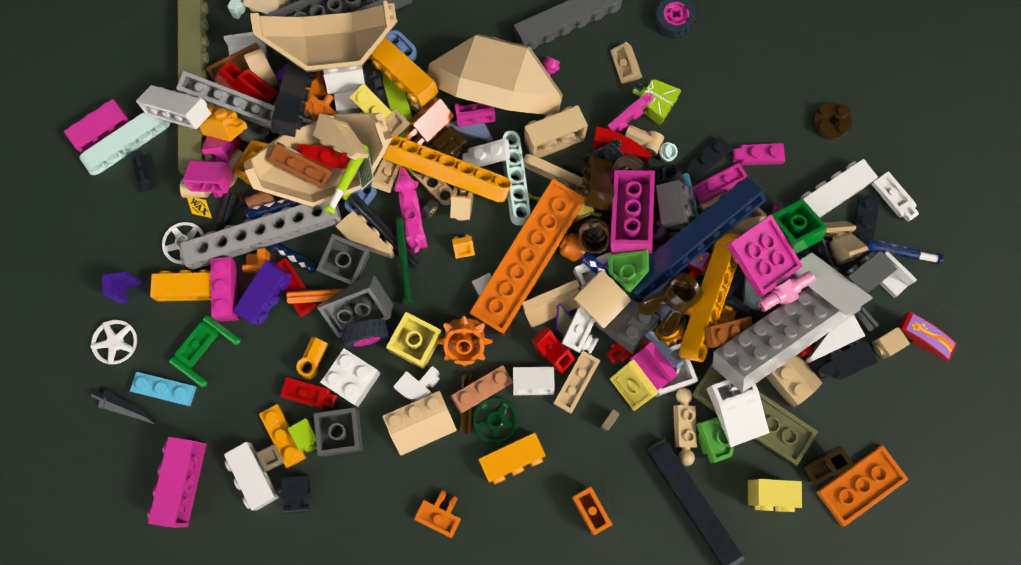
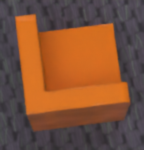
M315 71L314 75L311 74L313 77L312 87L307 88V90H310L309 94H312L319 100L327 94L324 74L321 71Z
M265 248L257 249V254H247L246 265H242V270L246 274L258 273L266 260L270 261V253Z

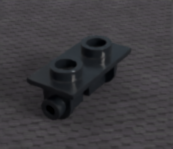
M374 71L373 75L364 72L365 85L386 105L385 90L381 89L378 91V89L384 87L383 75L380 74V71Z
M612 139L605 146L590 150L582 159L587 163L589 156L609 161L622 157L624 153L619 149L621 141L619 139Z
M135 151L132 162L140 193L159 188L151 153L143 154L142 151Z
M824 237L818 243L810 246L813 254L836 271L839 270L834 257L830 258V255L833 253L829 240H826Z

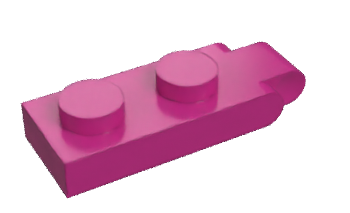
M646 93L613 120L608 127L615 132L625 130L629 126L628 122L632 119L636 120L643 114L642 110L654 100V96Z
M783 143L740 145L738 149L732 150L733 162H740L741 165L783 164L785 162Z

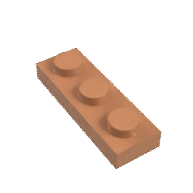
M502 365L451 395V398L461 414L512 384L513 381Z

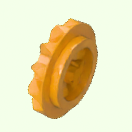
M681 324L678 325L672 335L666 336L662 334L659 326L653 331L658 340L663 341L668 346L670 343H676L677 340L683 339L685 334L684 327Z

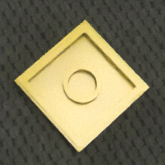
M634 359L610 378L633 411L659 393Z

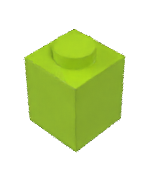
M305 418L288 428L299 451L304 452L306 450V452H310L317 448L315 428L311 420Z

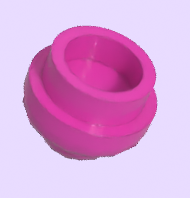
M546 56V59L542 61V65L549 75L554 74L560 68V61Z

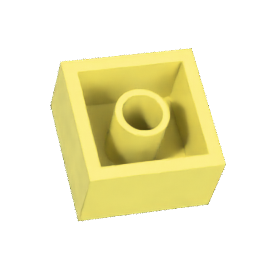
M405 312L386 348L389 352L425 369L438 345L436 341L442 338L443 333L442 330Z
M748 480V506H755V510L773 511V507H775V511L795 512V508H802V481Z

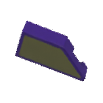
M559 303L556 307L555 330L564 338L573 318Z

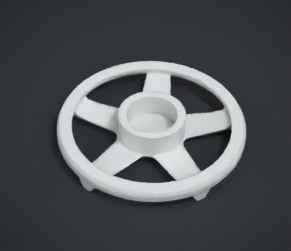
M181 222L170 227L162 240V249L165 256L174 263L185 265L180 243L194 237L197 231H199L201 236H204L203 230L190 222ZM182 225L193 227L187 235L182 234L177 229L178 226ZM172 231L176 237L175 243L165 246L166 238ZM179 249L180 260L172 258L167 252Z
M111 320L102 323L95 331L90 346L96 358L101 362L119 364L127 360L135 351L137 335L130 324L121 320ZM122 324L125 327L115 334L109 325ZM104 329L107 339L96 343L99 333ZM129 331L133 334V347L125 343L123 339ZM108 348V360L102 358L97 349ZM122 349L129 352L124 358L114 361L117 350Z

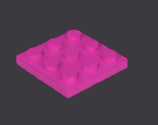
M772 215L767 216L727 244V247L758 297L765 295L803 267Z

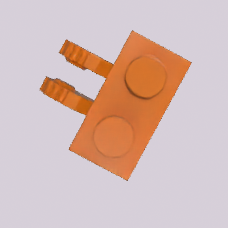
M442 490L435 505L423 500L414 520L452 538L461 521V518L451 514L458 498L455 496L451 498L449 506L445 511L439 508L446 497V492Z

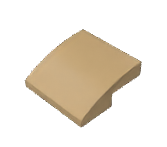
M602 270L573 297L584 312L589 313L601 328H605L632 301Z

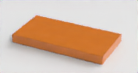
M879 445L854 463V466L840 473L818 489L816 493L840 526L845 527L909 479L885 447Z

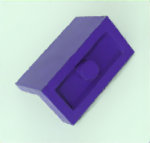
M128 272L102 275L103 295L119 304L128 303L127 287L142 285L141 280Z

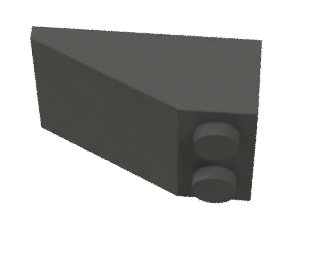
M373 274L354 282L318 305L317 308L339 338L342 337V329L351 324L369 319H390L393 303Z
M634 300L605 328H601L596 322L593 324L633 355L647 341L644 334L649 330L654 331L659 326L660 319L655 313L649 316L641 314L638 309L639 303Z

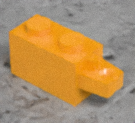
M207 105L211 114L199 126L203 135L229 142L248 128L246 122L239 119L235 111Z

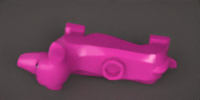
M402 167L399 170L397 182L393 186V190L399 192L398 196L407 244L410 250H414L413 252L417 253L420 248L428 247L422 226L418 195L415 190L418 182L414 181L409 176L407 170Z

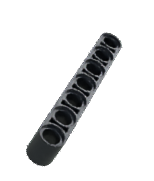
M662 437L645 448L648 456L719 564L742 565L745 563L743 555L668 442Z

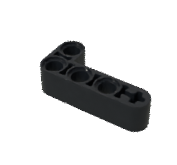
M666 164L646 170L655 171L654 197L657 196L656 185L680 180L682 183L684 182V176L675 164ZM657 196L654 198V215L658 212L659 214L653 217V241L657 244H662L669 238V228L661 224Z

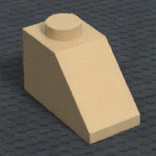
M262 48L244 55L252 72L271 87L277 86L278 81Z
M454 186L451 196L450 218H456L461 221L470 220L474 193Z
M844 233L832 237L833 240L829 243L833 253L831 254L832 258L834 257L837 266L853 261L869 250L853 234L844 236Z

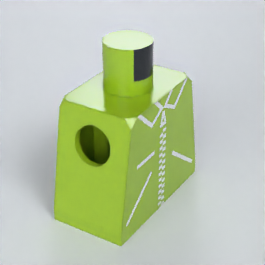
M654 79L648 87L637 83L632 93L639 97H643L646 93L654 96V100L642 111L660 126L677 101L681 90Z

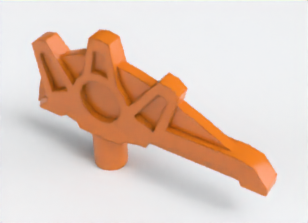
M309 94L308 102L305 103V111L310 113L312 121H318L320 113L327 115L339 114L330 107V103L334 99L332 95L327 94L322 101Z

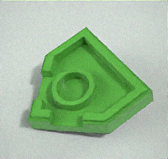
M646 249L608 254L609 274L627 291L631 292L649 272V251Z
M717 417L696 424L699 435H697L703 455H708L711 464L732 457L734 446L730 447Z

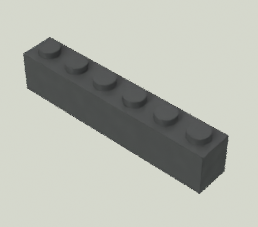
M568 0L514 24V35L519 44L529 46L533 50L544 42H551L555 37L567 35L575 28H582L593 20H600L606 14L617 12L621 8L622 0Z

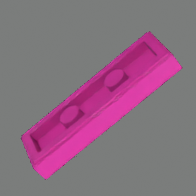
M740 163L692 186L697 205L732 189L737 182L748 177Z

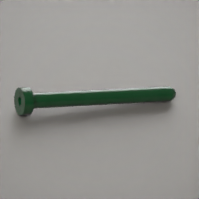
M397 217L395 221L404 299H401V304L415 303V298H412L404 221L402 217Z

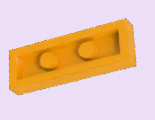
M278 404L259 414L286 468H290L306 459L304 452L298 450L288 430L290 425Z

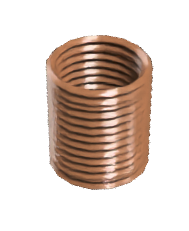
M263 191L245 198L251 213L255 217L273 207L275 208V206L277 207L273 195ZM275 202L270 207L263 206L267 203Z

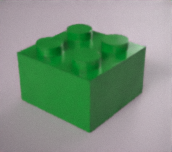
M803 199L772 214L795 254L821 241L828 228Z

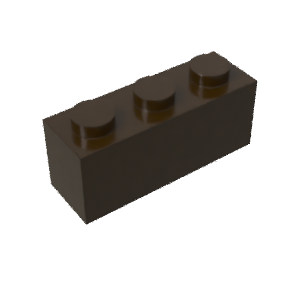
M589 156L587 163H583L581 173L584 174L582 178V185H584L582 197H584L585 206L608 211L614 197L612 161Z

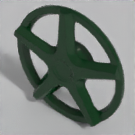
M494 397L484 400L477 406L473 414L475 432L481 439L489 443L498 444L507 441L514 435L518 426L516 409L509 401L502 398ZM491 401L503 402L496 412L486 403ZM508 406L514 413L515 423L503 418ZM482 407L487 415V419L476 424L477 413ZM491 427L493 439L483 436L479 430ZM500 427L513 428L509 435L499 439Z

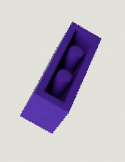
M266 260L233 311L250 324L261 325L268 318L270 309L278 303L282 291L289 286L293 275L275 262Z

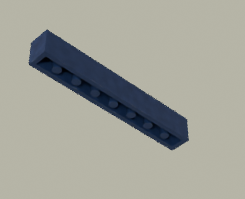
M745 177L742 181L737 182L730 191L720 196L713 205L707 207L696 219L691 220L685 228L675 233L668 242L661 245L656 252L649 256V272L631 291L640 302L643 301V298L683 270L766 201L763 190L748 177Z

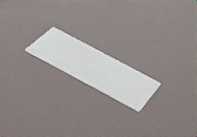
M813 253L802 258L800 262L803 267L793 273L794 276L799 277L805 272L810 271L814 275L815 281L807 286L845 315H849L873 298Z

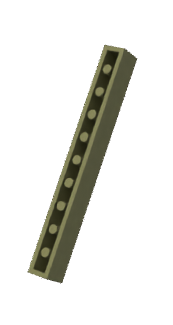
M178 0V83L183 71L209 80V73L206 69L209 63V56L206 52V47L209 46V40L206 35V30L209 29L206 14H208L209 10L207 3L203 0ZM178 124V170L184 176L189 161H205V154L202 153L201 149L207 136L202 134L200 127L192 129Z

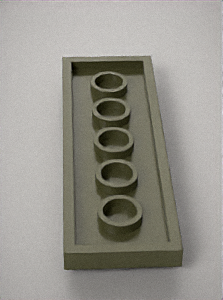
M713 362L696 386L692 397L716 412L707 388L727 379L713 368ZM759 392L769 433L754 439L792 465L798 466L818 431Z

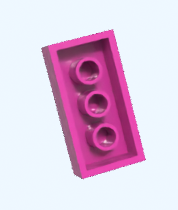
M614 171L611 226L612 253L647 249L649 254H652L655 171Z
M168 437L163 446V461L158 467V482L153 488V504L150 506L147 514L148 524L172 528L188 527L206 443Z

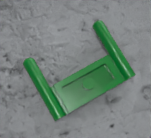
M206 315L203 322L199 323L175 353V356L170 359L169 363L200 387H205L207 381L190 368L196 364L216 339L218 333L234 345H239L241 339L215 319Z

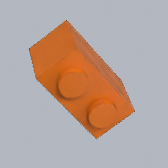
M588 487L571 497L592 535H596L613 525L592 487Z

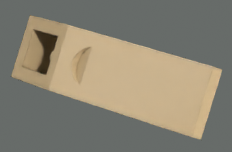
M319 114L313 136L320 139L321 144L334 146L333 150L341 153L346 152L347 157L358 160L359 157L368 158L369 154L346 121L332 115Z
M352 211L336 225L337 230L346 240L366 247L373 253L391 259L395 257L392 251L394 247L387 240L383 242L379 238L381 234L374 227L370 228L366 224L368 221L361 213L357 215Z

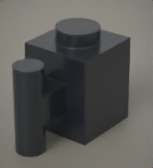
M311 477L281 478V483L278 484V493L281 495V499H291L292 504L284 506L283 513L310 512V504H302V498H311Z

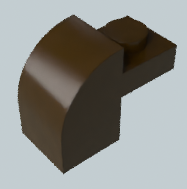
M837 446L824 452L818 458L803 466L814 485H817L832 475H839L854 466L844 449L841 446Z

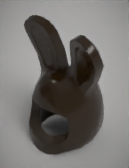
M606 212L600 218H590L587 221L578 220L574 223V231L577 233L579 246L584 251L598 254L608 248L611 243L610 227L612 226V212Z
M680 272L672 277L660 294L641 301L638 309L641 314L649 316L663 306H669L671 309L660 322L659 330L666 336L672 335L679 325L682 314L702 299L703 292L694 277Z

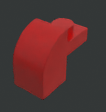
M547 327L532 340L536 351L561 374L575 360L570 350L561 344Z

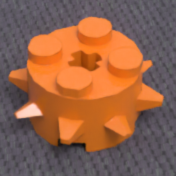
M462 316L460 319L443 324L446 330L445 338L437 340L436 343L444 345L445 360L453 359L454 363L466 367L468 364H473L476 359H485L483 354L484 347L487 344H491L492 340L485 338L484 323Z

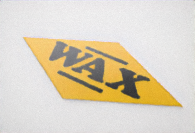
M187 198L192 214L212 218L206 200Z

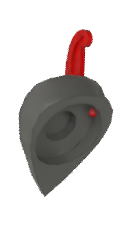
M242 119L246 122L248 128L238 135L239 138L233 152L240 148L242 140L248 143L251 140L266 143L269 138L270 129Z

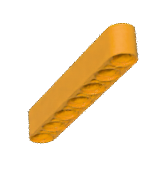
M391 134L393 138L382 156L383 159L493 201L503 202L506 200L511 187V181L507 177Z
M726 233L716 242L701 285L702 299L693 308L680 345L679 354L682 359L703 362L706 358L709 348H707L704 327L718 323L738 264L727 244L741 234Z

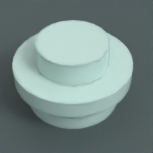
M670 142L663 143L659 149L661 159L666 162L672 161L678 153L677 147Z

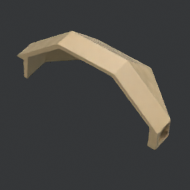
M383 1L381 6L360 11L319 16L277 17L260 16L259 13L250 14L253 35L306 72L361 67L398 21L396 20L394 3L388 4L387 1Z
M477 34L429 63L427 75L435 81L437 88L455 97L509 111L544 115L559 113L563 94L529 46Z
M383 113L332 115L346 121L361 144H365L369 148L372 171L374 173L393 138L388 130ZM317 121L302 126L301 130H297L295 137L280 135L244 162L245 172L253 189L312 207L331 200L345 169L331 168L332 173L324 187L321 188L268 161L277 142L297 151L298 144L334 147L321 144L320 139L313 136ZM358 171L343 195L361 189Z

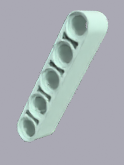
M143 112L80 155V160L91 175H97L166 130L170 126V122L148 116Z
M507 131L502 139L505 138L514 143L513 145L509 144L510 158H514L517 161L515 163L509 159L502 161L504 177L511 181V187L507 195L509 213L512 223L521 226L526 223L530 215L521 142L517 132ZM511 176H517L519 180H513ZM513 194H520L522 198L517 199ZM516 212H522L525 217L517 216Z

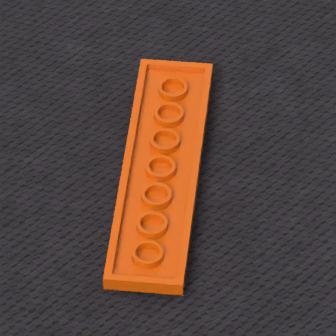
M552 179L470 311L471 315L500 333L505 334L585 204L582 195Z

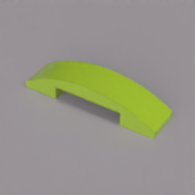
M381 70L390 110L398 109L410 121L412 115L405 91L401 92L395 85V82L393 80L389 81ZM407 126L398 136L403 137L410 127Z

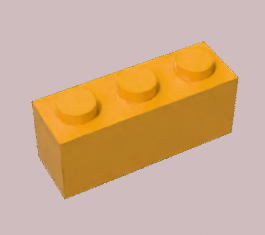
M181 270L179 273L160 271L159 274H152L150 297L156 301L211 300V271L199 270V273H192L188 270Z
M533 433L480 458L479 461L488 482L493 481L495 485L506 480L505 475L511 472L514 476L525 471L523 467L531 464L533 467L542 463V458L546 455L536 433Z

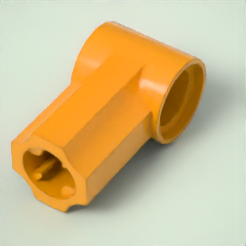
M311 338L302 359L298 361L296 366L298 373L302 377L312 379L317 375L318 366L328 347V343L318 338ZM307 364H311L312 369L309 372L304 373L303 367Z

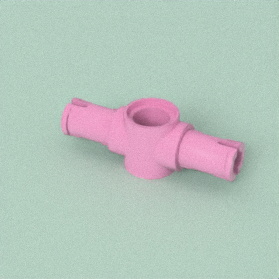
M807 271L796 279H785L774 287L771 294L757 302L759 309L765 312L777 304L786 305L799 298L798 293L801 292V289L815 281L814 275Z

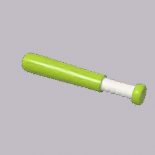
M362 144L368 153L369 148L365 144ZM359 157L358 160L350 159L335 188L336 191L329 204L323 208L326 213L330 215L335 214V207L341 196L345 194L365 158Z

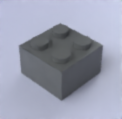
M680 180L656 185L661 224L675 231L685 228L691 220L697 218L696 210L692 206L694 193L687 185L683 184Z
M332 234L317 271L351 285L360 280L371 251L366 247Z
M881 251L876 254L871 252L858 262L860 264L859 267L856 264L846 271L843 276L866 293H869L895 272L897 268Z
M357 408L314 413L318 456L325 457L363 451L360 415Z

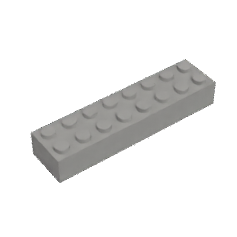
M809 287L799 294L798 299L789 304L782 305L715 350L713 368L743 393L860 311L861 307L849 315H845Z

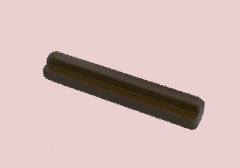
M462 374L461 389L472 384V374ZM472 407L460 414L461 434L471 433Z

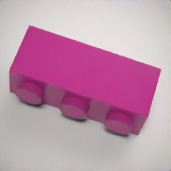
M112 99L109 102H105L94 112L87 114L79 122L72 124L64 133L74 147L83 153L130 122V119Z
M231 257L210 259L211 317L218 322L238 320V314L233 311L238 304L237 263Z

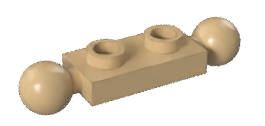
M681 388L676 393V399L680 405L674 406L675 447H682V451L678 455L682 465L690 466L695 460V456L690 451V448L697 447L695 406H689V402L692 400V392L687 388Z

